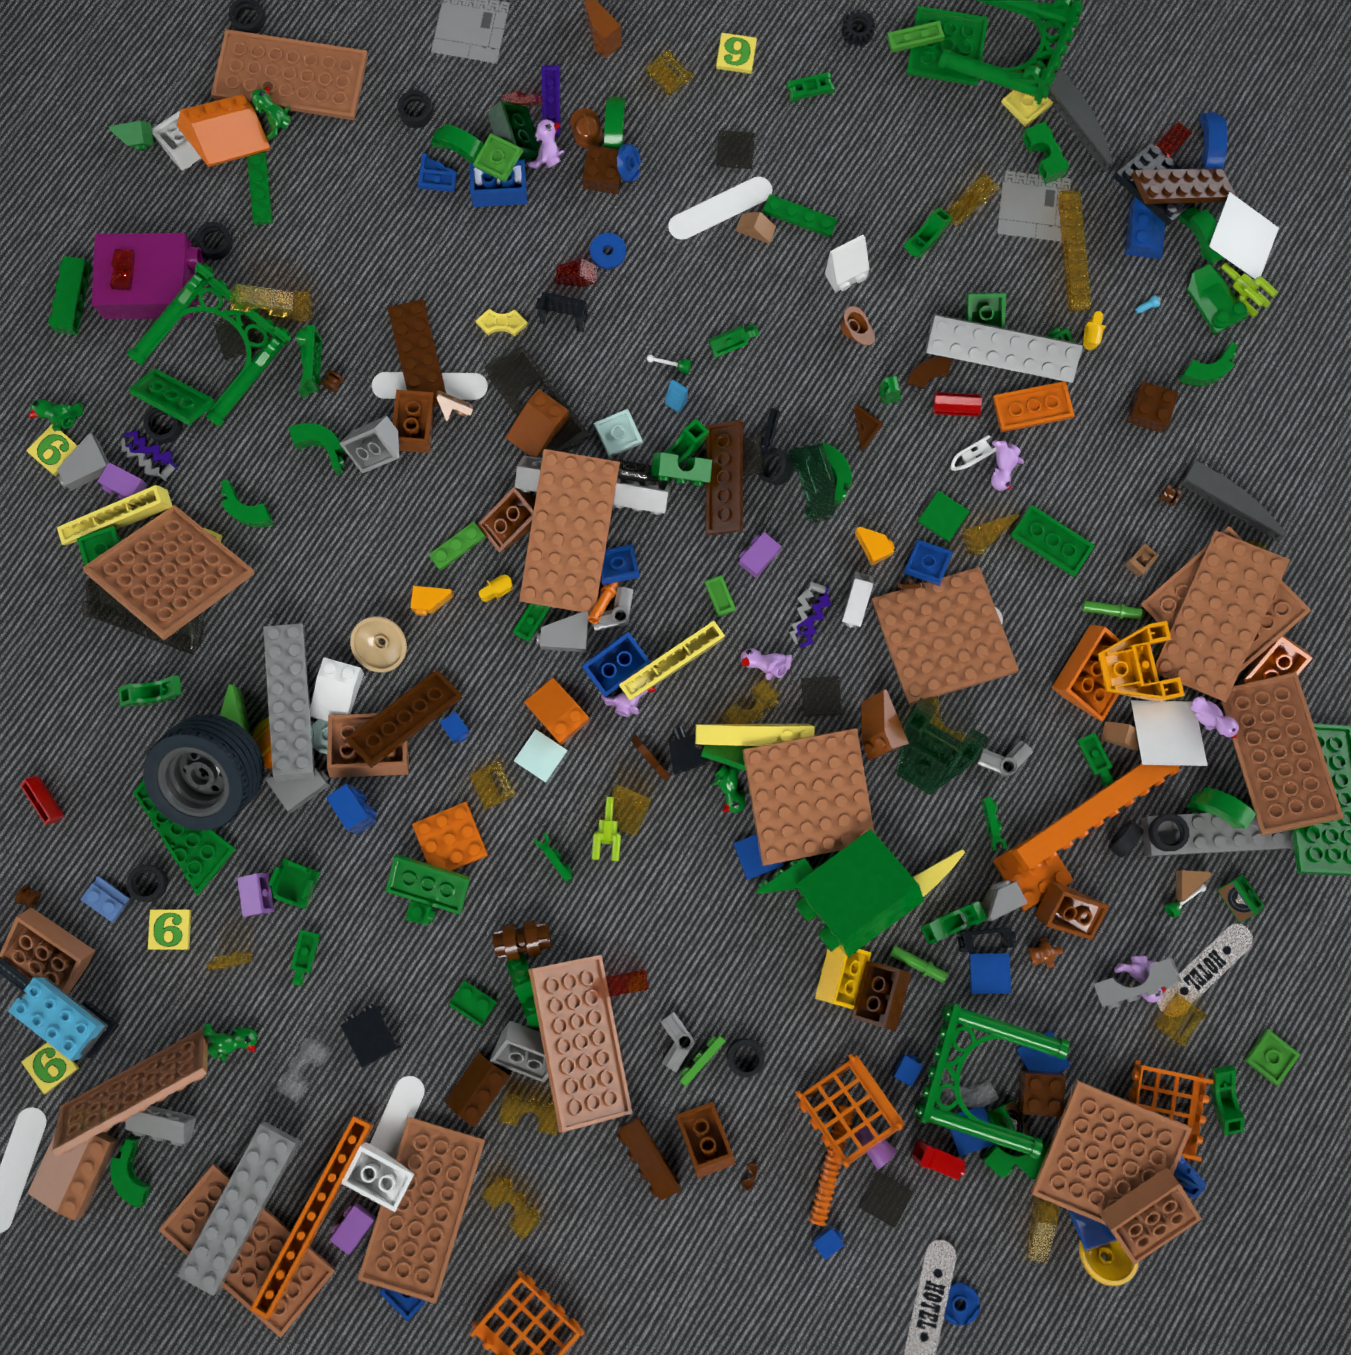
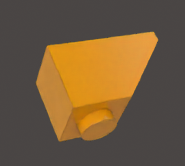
M863 527L856 528L855 535L871 566L893 555L894 544L891 539H887L886 535Z
M413 586L410 608L419 616H427V613L433 614L453 598L454 593L451 589Z

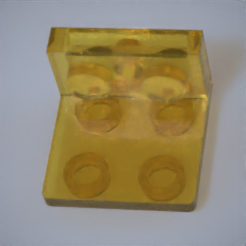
M615 784L611 796L614 797L612 820L618 821L619 830L637 836L652 799ZM605 812L601 820H605Z

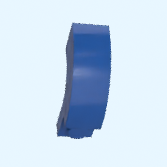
M1215 112L1200 113L1199 122L1204 132V148L1201 157L1205 169H1223L1227 152V124L1225 117L1219 116V113Z

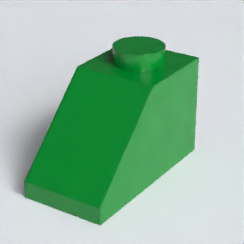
M140 120L109 126V130L127 146L136 148L137 151H145L147 147L154 146L150 123Z

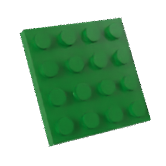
M918 6L914 27L940 21L944 40L910 48L906 75L977 86L978 78L947 68L944 70L938 68L944 49L982 61L988 17Z

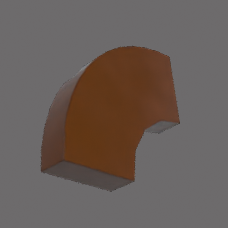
M934 357L925 360L912 371L907 385L925 389L927 383L933 378L947 377L952 358Z
M637 735L632 737L631 741L636 749L661 778L667 780L670 774Z

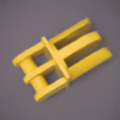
M1100 311L1095 312L1083 328V346L1087 350H1093L1101 343L1103 330L1106 326L1102 325L1103 313Z
M501 575L490 582L487 580L488 586L479 591V596L483 602H488L495 597L499 601L498 598L513 589L511 578L508 575Z

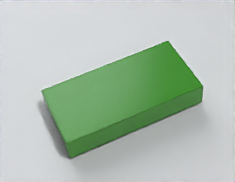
M722 575L704 581L718 617L736 611Z

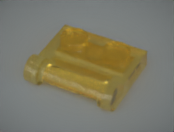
M670 50L665 51L646 67V73L669 96L685 83H689L694 76L673 57V53ZM665 62H669L670 65L681 75V77L679 78L665 64Z
M501 760L469 775L485 810L517 795L515 790H512L502 769L503 764ZM494 770L505 791V794L500 796L490 774Z
M246 951L234 952L231 957L230 955L213 957V961L207 963L208 971L223 970L247 964L252 961L253 956L250 952Z
M1175 994L1154 1026L1185 1048L1188 1044L1187 1040L1201 1020H1204L1207 1015L1179 994ZM1190 1012L1193 1013L1194 1017L1179 1037L1176 1032Z

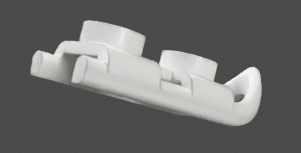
M990 436L984 437L957 453L952 460L951 470L956 471L968 468L996 452L997 448L991 449L986 441ZM977 447L978 450L971 451L972 448ZM961 455L965 465L955 467V462Z

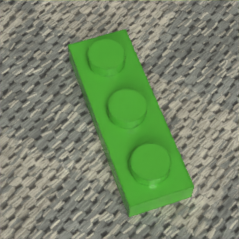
M940 21L889 32L887 33V40L891 53L943 41L944 33Z
M473 521L428 556L437 568L442 571L486 537Z
M720 1035L717 1038L713 1036L706 1044L708 1048L704 1052L699 1051L693 1058L695 1063L690 1068L686 1066L679 1074L681 1076L680 1082L685 1087L725 1043V1040Z

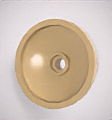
M380 616L368 617L359 622L352 631L350 643L353 655L365 668L374 672H388L398 667L404 660L407 651L405 635L400 627L390 619ZM381 638L385 639L386 643H383Z

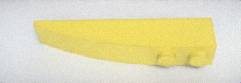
M154 485L57 527L62 545L77 542L76 538L111 526L119 529L173 506L168 490Z
M712 621L629 677L619 686L629 701H631L721 642L725 635L716 622Z
M696 724L695 744L762 746L814 736L815 726L810 724Z
M963 849L913 876L920 886L923 897L953 869L965 853Z

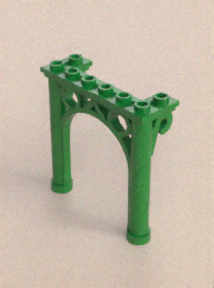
M975 0L1030 19L1037 27L1040 35V46L1037 52L1029 61L1022 65L1002 68L944 49L938 68L954 70L1033 96L1037 104L1040 105L1042 99H1046L1049 94L1050 85L1053 84L1056 77L1054 72L1059 70L1062 63L1061 56H1065L1068 45L1066 44L1071 42L1074 31L1072 30L1073 28L1076 29L1079 24L1080 17L1077 16L1081 15L1084 7L1081 4L1082 0H1055L1054 3H1039L1033 0ZM1053 27L1058 30V33L1052 36L1046 30ZM1057 42L1055 49L1049 46V43ZM1044 59H1050L1047 68L1042 62Z
M197 262L195 274L133 349L130 348L127 351L126 355L142 366L175 324L188 314L206 312L228 321L235 327L244 341L246 362L239 375L204 415L220 428L224 423L225 417L285 344L288 345L290 343L291 337H289L290 333L282 326L280 328L277 326L273 327L274 323L266 316L262 318L257 314L259 311L253 305H246L242 301L243 297L234 291L232 293L227 289L228 285L221 279L217 281L212 273L213 270L205 263L201 265ZM205 293L214 294L218 298L219 304L216 307H206L202 299ZM198 295L201 306L188 308ZM223 298L236 308L232 311L224 309L222 312L219 310L223 305ZM241 314H244L255 323L248 325L245 331L242 329L244 324L240 319ZM250 329H257L262 333L263 341L261 343L249 342L247 333ZM251 347H262L251 361Z
M947 1002V1006L944 1005L941 1012L942 1021L946 1023L945 1026L942 1025L939 1032L941 1041L934 1050L933 1056L936 1058L934 1065H930L928 1071L930 1080L923 1089L922 1096H924V1100L920 1099L919 1103L916 1102L913 1114H915V1119L922 1123L930 1122L1002 1145L1038 1159L1042 1150V1139L982 1121L970 1113L960 1093L961 1070L971 1051L979 1044L988 1040H1006L1063 1060L1066 1058L1069 1050V1040L1047 1036L958 1007V1004ZM971 1028L988 1033V1035L976 1039ZM965 1030L970 1036L971 1043L964 1048H960L956 1044L957 1035L960 1031ZM951 1045L956 1051L962 1052L960 1056L956 1055L953 1060L947 1061ZM944 1069L949 1072L953 1085L950 1083L940 1085ZM944 1088H951L955 1099L949 1105H943L940 1101L941 1092ZM958 1104L966 1117L948 1110L953 1109Z

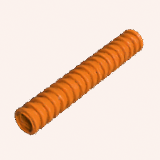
M842 1104L838 1105V1112L841 1114L843 1111L848 1109L849 1106ZM855 1109L843 1117L848 1126L852 1125L851 1119H854L852 1114L855 1113ZM840 1120L833 1124L834 1130L831 1133H833L832 1137L835 1141L848 1133ZM847 1140L838 1145L842 1152L846 1150L844 1145L847 1144ZM831 1146L826 1150L828 1154L825 1155L826 1161L823 1162L825 1166L822 1167L823 1173L820 1174L822 1178L818 1181L820 1185L817 1186L818 1192L815 1193L817 1197L814 1198L815 1205H812L813 1211L810 1212L812 1216L809 1217L811 1223L819 1226H826L827 1224L825 1219H828L827 1213L830 1212L828 1208L831 1207L830 1200H833L832 1194L835 1193L833 1188H836L835 1181H838V1178H836L839 1175L838 1169H841V1166L838 1165L832 1156L835 1152Z

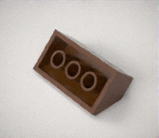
M639 1115L620 1126L617 1137L622 1145L626 1143L630 1150L627 1153L632 1162L637 1161L640 1166L638 1172L643 1180L647 1179L651 1184L648 1188L653 1197L656 1198L658 1196L661 1201L680 1192V1182Z

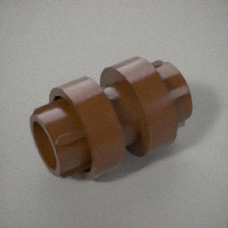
M536 919L524 921V928L516 929V925L513 923L502 925V930L494 931L493 933L496 957L507 956L508 961L520 959L521 952L528 951L529 957L542 955V950L552 947L548 924H537Z

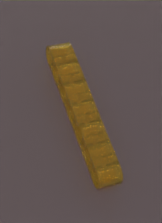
M1079 190L1060 191L1058 206L1069 311H1089L1091 307V294L1081 193Z

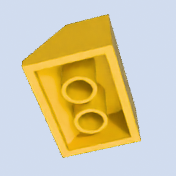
M840 947L832 952L827 949L815 999L854 1010L867 961H870L872 953L859 949L848 958Z

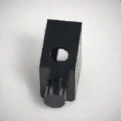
M683 726L673 729L676 740L669 742V750L674 775L709 764L708 758L701 756L703 751L701 745L695 744V734L686 736Z

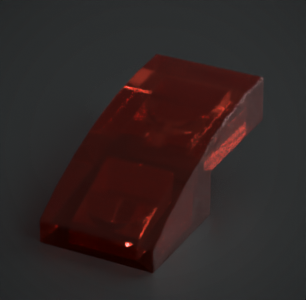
M515 91L501 95L502 100L523 106L543 104L542 96L536 94L525 96L524 93Z
M1178 121L1155 146L1160 148L1163 155L1170 157L1192 133Z
M114 250L111 263L113 273L110 281L112 289L131 290L134 273V250Z

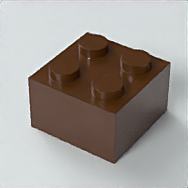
M588 145L582 177L583 189L619 194L622 178L617 166L618 149Z
M1142 381L1136 388L1126 422L1163 433L1169 427L1179 392Z
M1020 1069L1018 1110L1023 1114L1061 1117L1064 1112L1066 1076L1061 1072Z

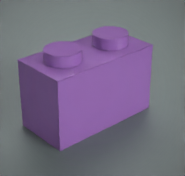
M111 463L107 464L97 481L103 486V491L111 495L114 492L119 495L118 498L121 500L143 491L147 486L142 479Z
M765 532L761 536L757 535L752 540L751 544L753 545L749 550L745 548L739 555V558H741L739 565L755 578L774 559L782 547Z
M257 873L237 878L243 917L274 912L271 886L268 885L270 882L269 873Z
M359 1203L353 1207L350 1205L343 1214L345 1217L344 1221L341 1224L337 1223L331 1231L333 1236L329 1240L348 1255L354 1251L377 1218Z

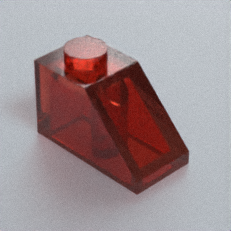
M583 258L557 265L555 283L577 287L593 285L596 283L598 266Z
M646 970L606 977L609 997L649 989Z

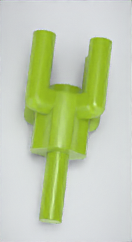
M1227 262L1221 267L1235 281L1232 287L1240 293L1237 299L1246 305L1247 312L1253 318L1259 312L1246 301L1248 298L1252 299L1259 307L1264 306L1267 308L1271 304L1259 292V286L1272 298L1278 294V291L1262 276H1258L1255 280L1247 274L1240 276Z
M606 797L605 820L598 821V831L593 834L591 858L593 860L600 859L601 844H612L611 861H619L621 834L617 832L618 821L612 820L614 797Z

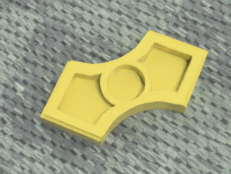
M488 309L476 320V324L488 336L494 332L505 331L515 337L528 325V322L516 310L506 314H499Z

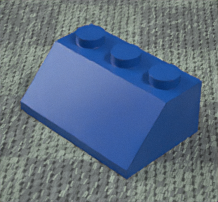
M525 160L517 161L506 182L474 168L473 163H470V194L473 207L528 204Z
M1134 196L1129 206L1125 255L1162 259L1165 222Z
M625 632L580 666L602 695L606 697L620 687L619 684L651 662L631 634Z

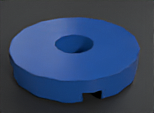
M630 143L620 146L617 155L618 171L624 181L634 182L640 175V170H638V166H641L640 155L635 146H631Z
M600 234L594 238L590 245V256L594 264L601 269H614V267L620 266L625 260L626 246L621 237L616 234ZM611 248L613 253L606 255L603 253V250Z
M952 1283L944 1317L953 1325H968L977 1318L980 1312L978 1294L965 1283ZM963 1299L965 1301L964 1308L956 1309L954 1306L955 1301Z

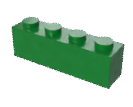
M63 256L62 262L59 264L60 274L55 284L56 294L52 299V314L48 319L49 326L56 333L78 335L91 271V265L84 258Z

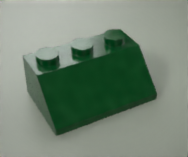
M500 100L487 112L494 135L522 148L523 152L518 160L526 161L537 158L540 146L538 141H536L537 137H535L536 133L528 107Z

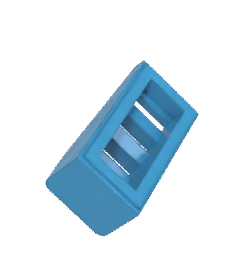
M672 379L666 394L665 404L676 412H680L687 403V388Z

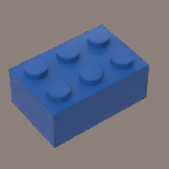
M345 784L326 796L347 831L358 835L377 823L375 818L377 814L372 806L365 803L367 798L362 790Z

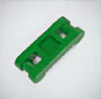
M831 73L818 74L787 82L786 86L787 90L790 91V101L797 102L808 97L834 93L836 90L831 82Z

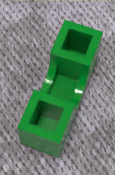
M1044 121L1025 129L1022 140L1029 154L1041 151L1047 157L1041 160L1037 169L1044 183L1047 184L1064 177L1069 169V163L1063 157L1059 143L1055 142L1051 128Z
M662 452L653 453L651 476L658 477V481L668 482L669 479H674L675 483L686 484V481L692 482L693 486H703V483H710L712 460L696 457L688 458L686 468L683 471L678 466V455Z

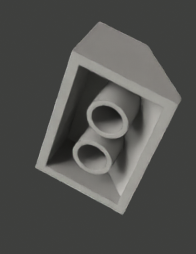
M387 416L351 431L339 443L361 473L399 458L398 430Z
M1000 881L990 886L992 890L986 893L982 905L987 917L985 921H993L1027 904L1017 881Z
M509 1021L501 1032L490 1062L545 1082L549 1076L541 1033Z
M150 1105L146 1110L130 1116L125 1121L126 1130L132 1131L133 1135L144 1136L145 1134L152 1136L151 1139L156 1141H163L165 1139L171 1141L173 1145L183 1146V1144L191 1140L197 1117Z

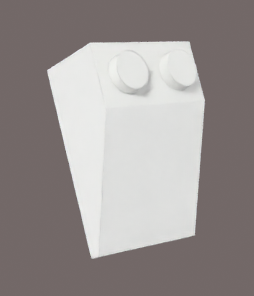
M180 111L152 128V135L181 170H184L202 158L177 127Z
M864 235L830 251L825 276L835 292L839 290L845 291L851 284L855 282L860 283L867 278L869 262Z
M323 658L311 702V718L328 722V715L351 714L364 675L362 669Z
M365 1142L359 1147L341 1184L396 1212L414 1173L382 1150Z

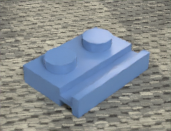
M97 876L94 883L90 885L80 900L109 921L114 922L131 898L102 877Z

